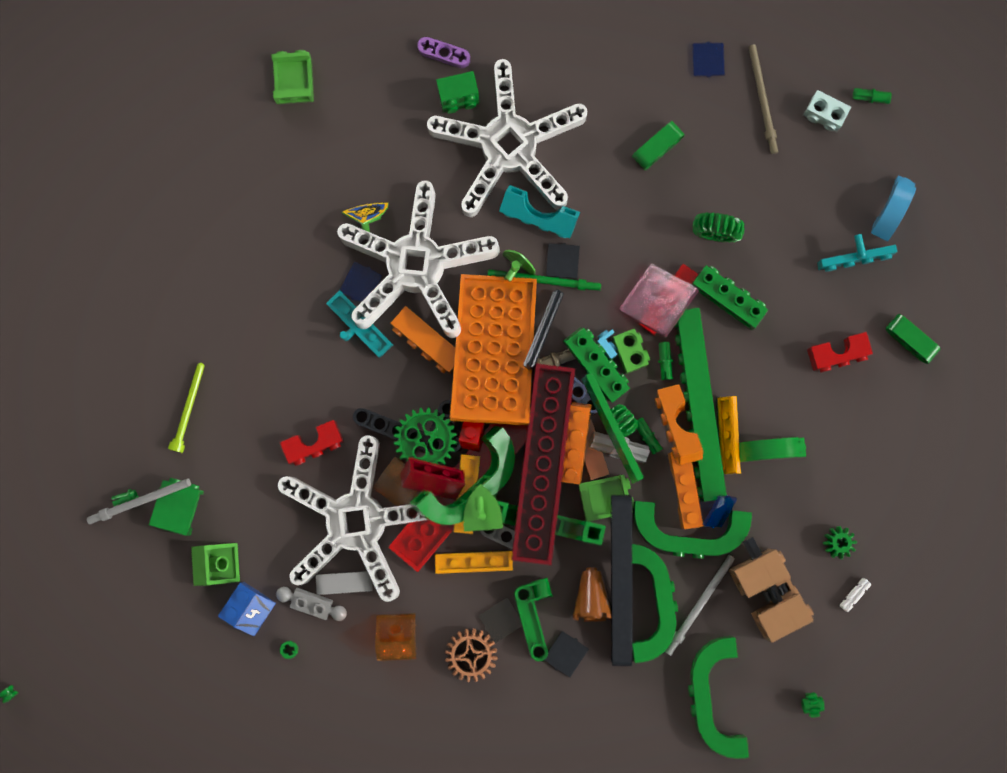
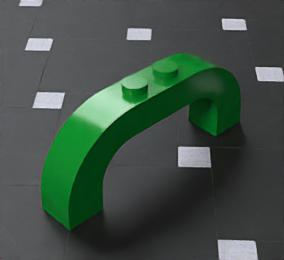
M494 426L481 438L491 453V464L488 471L455 502L448 505H441L431 492L423 490L410 502L414 510L422 517L435 523L452 525L464 521V510L467 501L480 484L496 497L497 492L509 480L515 463L514 446L503 427Z
M497 501L501 509L502 523L515 526L518 506ZM557 515L555 535L602 545L606 526Z
M634 501L635 507L633 508L634 523L641 537L653 547L673 552V556L684 557L685 553H690L692 558L704 559V555L716 556L734 550L745 540L752 520V512L729 511L728 527L720 537L711 540L677 537L664 534L656 526L654 520L655 503Z
M632 544V563L643 565L651 574L658 614V626L655 633L645 640L632 642L633 661L641 663L660 656L671 644L676 631L675 612H678L677 601L673 600L672 593L675 592L674 582L670 581L667 567L662 559L652 550L641 545Z
M735 637L716 638L706 643L697 652L691 665V685H688L689 697L693 699V705H690L691 716L695 717V724L700 736L712 750L729 758H749L747 737L744 734L724 735L718 732L714 726L709 672L716 662L722 659L738 657Z

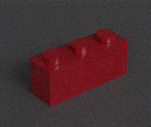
M410 457L400 473L402 488L419 492L426 490L433 495L453 500L457 499L465 486L463 470Z

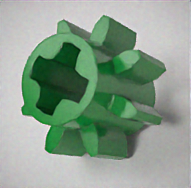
M815 692L806 693V698L801 699L803 713H808L811 718L820 717V712L825 710L822 696L817 697Z

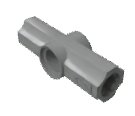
M594 431L590 438L589 448L609 453V456L620 459L609 435ZM624 437L635 460L645 463L649 455V446L631 442L628 438Z

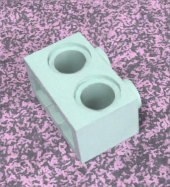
M817 90L804 116L811 122H818L824 125V128L829 131L837 132L846 119L851 106ZM814 105L820 106L822 111H816ZM831 114H836L839 120H834Z

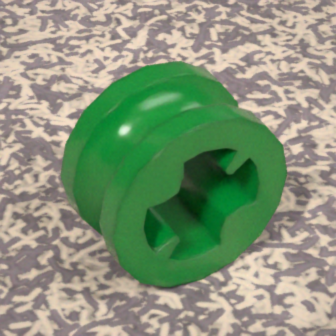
M286 641L280 647V654L286 659H291L298 653V646L293 641ZM287 644H289L290 647H294L292 655H289V653L284 652V649H286L285 646Z
M13 685L0 693L3 704L18 694V691L13 690Z

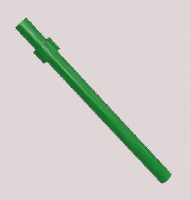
M488 269V276L505 277L508 271ZM516 273L514 276L515 278L537 279V283L578 288L581 291H585V289L601 291V283L586 282L587 280L579 279L578 281Z

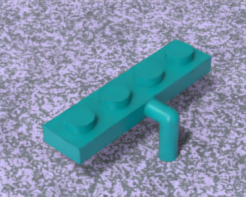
M862 234L854 236L857 247L856 253L821 259L817 262L818 270L825 269V272L836 270L837 266L843 265L844 268L855 266V263L858 262L869 264L874 262L873 259L889 260L892 258V255L898 252L896 245L865 251Z
M340 290L326 303L350 328L347 332L342 331L340 333L343 341H348L356 334L379 358L393 346L373 324L367 329L357 327L352 319V312L356 306Z

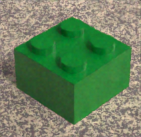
M474 71L436 79L443 113H455L458 109H472L479 105V92Z

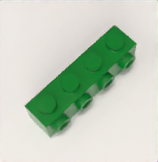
M706 265L690 287L751 331L754 330L768 311L765 303L759 299L754 300L750 297V293L747 290L739 289L734 285L735 282L728 277H722L716 268Z
M580 327L562 342L586 373H593L603 395L609 402L613 403L630 389L627 385L629 381L624 374L617 372L615 362L611 358L607 359L604 355L606 351L601 344L594 342L592 332L588 328Z

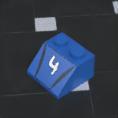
M242 582L239 583L218 617L233 627L255 636L276 602L247 583Z

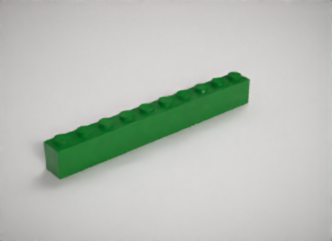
M700 308L678 310L674 313L675 316H672L673 327L677 328L675 344L680 349V354H677L678 364L682 365L683 370L680 373L681 384H685L683 396L685 403L688 405V410H686L685 414L686 420L690 422L691 426L688 432L697 433L703 449V459L695 461L696 468H694V477L698 479L699 487H696L698 498H701V502L727 499Z

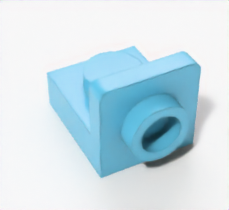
M613 329L609 332L605 330L597 336L599 340H597L596 344H601L606 351L604 354L608 359H613L617 356L616 346L611 341H607L615 333Z

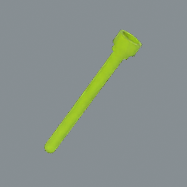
M203 363L197 364L176 437L169 443V450L180 453L184 451L183 437L205 366Z

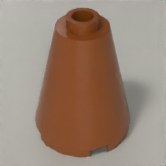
M589 567L586 568V571L582 572L573 620L579 621V617L584 618V622L606 621V617L612 620V612L601 571H598V568Z

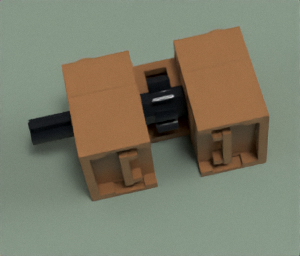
M753 537L745 540L743 544L751 558L728 569L741 596L746 594L749 598L764 590L763 595L766 601L770 603L752 612L751 615L763 638L773 643L813 622L812 615L814 614L808 604L805 605L799 591L790 581V574L784 565L786 560L781 551L767 549L761 552Z

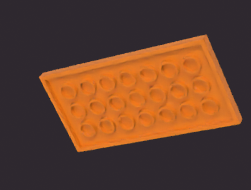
M461 274L458 321L461 326V332L456 337L450 421L529 425L532 369L529 370L524 367V361L534 339L537 279L513 277L511 282H509L504 277Z

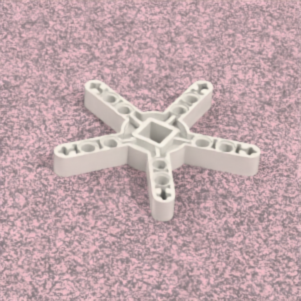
M505 59L498 60L494 66L498 117L491 120L484 127L440 116H432L427 122L428 132L435 138L479 147L483 150L487 162L462 201V211L467 217L477 215L503 172H516L519 170L554 209L559 210L562 206H566L568 195L536 159V145L539 142L584 124L587 117V108L583 104H575L529 123L525 118L515 114L511 64ZM501 68H504L505 70V77L503 78L501 74ZM501 86H507L509 87V90L503 92L499 88ZM503 104H509L511 108L508 110H504L501 108V106ZM578 112V114H582V116L579 117L578 115H575V113ZM558 119H564L566 121V124L559 125L556 121ZM436 124H439V127L433 129V127H435ZM541 126H546L549 130L547 132H541L539 128ZM451 128L459 129L457 134H451L449 131ZM476 132L478 135L476 138H469L468 134ZM511 132L521 145L508 155L498 142ZM531 168H537L539 170V173L536 175H532L529 172V170ZM491 171L495 176L490 179L486 178V172ZM549 182L552 186L549 189H545L541 184ZM478 187H482L485 189V192L479 195L475 190ZM556 196L558 198L562 197V202L559 200L556 202ZM473 198H474V199H475V201H474V203H473L474 209H473V208H470L469 210H467V205L470 206V205L472 204Z
M421 181L416 187L409 235L403 236L395 242H391L351 224H342L338 228V236L343 244L386 262L389 272L387 277L352 312L353 321L358 328L367 329L404 291L411 293L422 292L444 333L450 338L457 337L461 332V326L437 283L441 279L444 269L496 258L500 253L497 239L492 236H486L438 247L430 238L436 195L433 185L429 181ZM421 208H427L425 212H419ZM418 226H425L422 230H417ZM367 239L368 242L362 245L361 242ZM380 247H385L382 252L377 251ZM470 249L476 250L473 254L467 253ZM451 253H457L455 258H449ZM408 256L425 257L423 271L406 270ZM387 288H393L391 293H385ZM432 292L438 293L434 298L429 297ZM374 302H380L377 307H371ZM440 308H447L445 313H438ZM448 320H450L451 324L454 326L453 329H451L448 326Z
M364 436L360 439L350 494L343 495L337 500L295 477L287 476L279 480L278 489L283 494L326 516L328 535L291 571L290 580L294 585L308 583L344 548L358 550L382 600L389 602L399 596V587L377 541L382 536L385 526L428 519L423 518L418 513L414 519L411 518L409 510L413 507L410 504L382 508L378 501L371 497L380 448L377 438ZM366 442L373 443V447H367ZM364 452H366V453H371L372 456L363 455V454H364ZM366 458L370 461L368 469L362 467V462ZM361 478H365L367 481V485L363 489L359 486ZM286 482H290L291 486L298 488L296 490L289 489ZM304 489L309 491V497L306 500L302 497ZM321 498H324L326 501V506L323 509L318 505ZM363 510L366 531L349 533L346 512ZM393 510L398 513L396 521L390 519V513ZM327 543L332 546L330 554H327L324 550ZM371 551L377 555L375 562L369 560L368 556ZM313 557L317 558L318 560V566L316 568L311 565V559ZM307 569L308 572H305V573L302 575V578H303V579H300V580H299V579H298V577H299V574H298V573L304 572V571ZM379 569H382L385 572V578L383 580L377 577V571ZM388 580L390 582L386 585H381V583L387 582ZM388 589L393 590V593H391V595H386Z

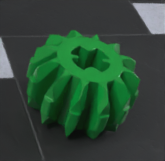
M618 404L611 408L624 437L632 434L638 428L637 420L626 406Z
M837 526L836 531L833 528L829 529L831 535H824L828 541H824L823 545L829 546L825 549V552H831L832 558L838 556V559H843L844 555L846 557L851 556L849 550L855 552L856 549L852 547V544H857V541L851 540L855 534L849 533V528L842 530L841 526ZM838 539H842V546H837L839 545L838 543H836Z

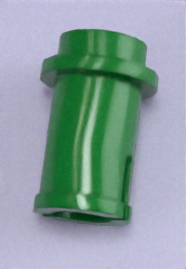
M128 489L125 493L112 496V500H115L112 501L113 506L115 507L138 498V493L136 490Z

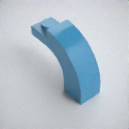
M897 176L891 194L873 224L871 234L887 242L889 241L903 219L915 194V183L910 179Z

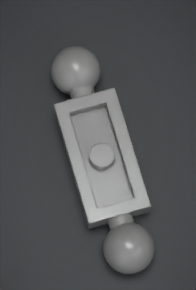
M280 587L276 592V597L279 601H291L290 608L324 620H327L329 614L335 621H342L346 618V609L343 606L331 607L333 600L300 588H296L294 593H292L288 587Z

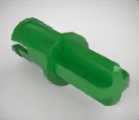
M854 88L852 93L853 99L869 101V103L890 104L892 97L891 92L876 91L875 88L871 90Z
M660 342V361L658 363H660L661 380L673 379L671 363L673 360H671L670 343Z
M639 418L637 420V430L642 436L641 440L645 441L652 455H654L656 452L661 451L663 447H661L654 435L655 432L651 431L644 418Z

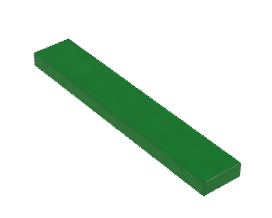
M589 373L581 380L632 484L643 479L644 476L593 373Z

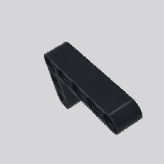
M445 400L440 404L438 416L443 414V407L445 405H451L450 400ZM359 408L353 413V420L359 426L399 441V438L394 437L393 429L397 426L402 427L400 422L364 408ZM365 412L367 420L361 423L358 421V415ZM445 414L443 420L450 419V414ZM383 419L385 427L379 430L376 428L375 423L377 420ZM450 421L448 426H452L453 421ZM435 422L432 423V426H431L429 432L435 430V428H436V423H435ZM410 429L407 433L408 438L411 439V436L414 433H418V431ZM420 430L423 437L420 442H424L429 453L433 454V451L429 449L428 442L431 437H427L424 431ZM436 439L439 442V448L437 449L439 450L443 447L444 443L443 440ZM418 447V449L425 451L424 447Z

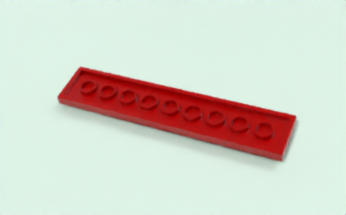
M491 423L485 430L484 435L494 426L503 427L513 443L516 455L526 443L528 425ZM483 441L480 452L469 450L465 454L480 456L478 480L488 471L491 464V453ZM460 462L455 466V469L460 468ZM433 495L441 505H448L456 501ZM431 520L410 522L388 548L419 572L454 530V524L444 525Z

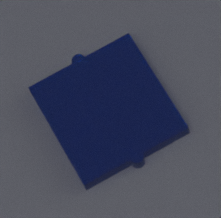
M707 41V43L692 44L694 76H707L710 78L711 76L725 75L724 43H710Z
M354 261L340 291L350 296L352 300L356 299L362 302L378 286L382 275L372 271L370 267H365Z
M728 494L726 496L719 495L703 525L711 528L722 527L737 498Z

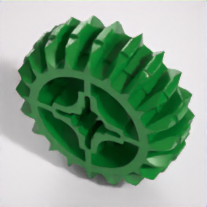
M714 212L696 215L692 226L696 236L723 243L740 241L745 231V224L739 218Z

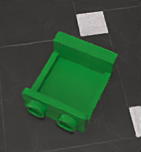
M170 478L169 481L163 480L160 489L181 480ZM191 483L189 487L157 498L149 525L190 536L193 530L191 524L200 495H203L204 491L199 490V485Z

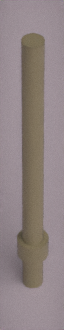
M754 44L749 46V52L766 128L764 133L766 140H768L771 154L778 153L776 130L773 129L757 48Z

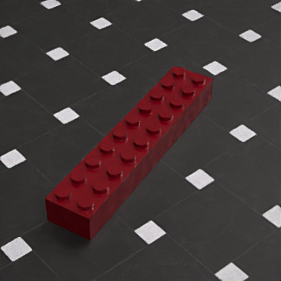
M536 364L511 557V560L552 564L575 368Z

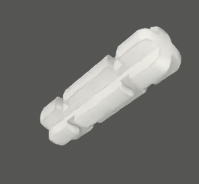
M862 578L858 582V586H855L846 596L847 599L841 602L840 607L844 611L849 612L853 608L852 605L858 602L865 593L864 591L868 590L871 586V583L867 579Z

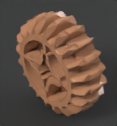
M473 628L472 634H469V630L465 629L464 636L459 631L457 633L459 639L452 636L451 639L455 643L448 642L447 644L452 650L445 651V654L451 655L445 661H452L448 669L450 670L455 667L453 675L455 676L460 672V680L466 675L467 682H470L471 676H474V681L477 682V675L479 674L482 679H485L483 672L486 671L487 674H491V670L488 667L495 668L496 666L491 660L498 659L497 656L492 655V653L497 652V648H490L495 642L491 641L488 643L487 640H489L490 635H486L483 638L484 631L482 630L479 635H475L476 628ZM471 639L480 641L486 649H475ZM466 640V651L455 655L457 646ZM470 648L473 653L477 654V657L474 656V665L470 657H466ZM488 655L484 666L477 670V659ZM457 661H467L471 671L460 667Z

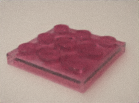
M651 263L619 310L666 338L699 290Z

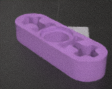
M423 37L418 42V50L425 57L458 68H465L470 63V54L465 49L429 37ZM429 43L430 48L424 50L422 45ZM440 49H448L449 55L441 57L439 55ZM454 51V52H455V56H453V60H451L452 55H453L452 52ZM461 55H464L466 60H462V62H459V58L457 57H461Z

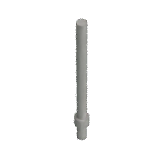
M185 479L110 509L104 508L99 513L87 517V522L92 524L100 520L106 521L111 519L113 515L189 487L191 482L189 479Z
M731 555L727 556L678 632L675 631L671 644L664 652L671 656L678 644L683 642L685 639L684 635L734 562V557Z

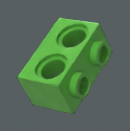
M632 329L613 336L612 341L617 348V354L625 374L648 366L650 357L647 350H643L641 346L643 340L639 332L636 333V330ZM624 338H631L633 346H626L623 342ZM632 355L639 356V364L636 365L631 362L630 358Z

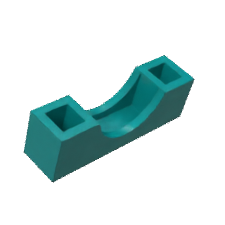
M509 185L505 192L499 212H502L507 217L518 218L525 224L536 225L543 231H551L561 238L569 239L580 215V212L562 206L553 213L539 212L530 204L526 191Z

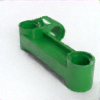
M548 578L521 585L514 591L529 654L535 661H543L548 655L534 602L553 597ZM521 589L528 591V597L525 600L518 598V592ZM540 646L543 648L542 656H534L533 650L535 647Z

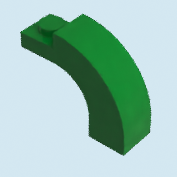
M779 438L739 443L740 462L806 457L804 438Z

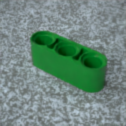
M671 121L641 146L632 157L645 171L675 146L685 134Z
M897 314L885 328L890 336L925 364H929L941 350L937 343L901 314Z

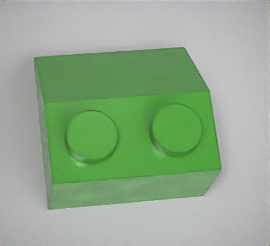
M238 543L191 547L194 586L240 582Z

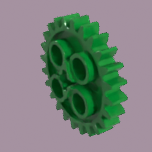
M429 407L426 413L420 408L418 414L412 410L413 416L411 417L405 414L407 420L403 421L400 419L402 427H396L400 433L394 434V437L399 438V441L394 442V445L400 446L396 452L403 453L400 459L407 458L408 460L410 457L435 464L441 462L445 465L444 458L451 459L448 452H455L451 445L457 444L456 441L452 440L457 434L451 433V430L455 427L448 426L450 419L444 421V413L438 416V410L436 409L432 414ZM433 421L436 423L434 431L429 432L425 429L427 422ZM418 423H421L425 435L431 437L428 442L433 455L429 454L426 444L420 442L423 437L418 428ZM410 429L418 431V436L415 439L408 438L407 433ZM436 439H441L444 443L443 447L439 450L433 447V442ZM424 447L425 455L420 458L415 455L416 448Z

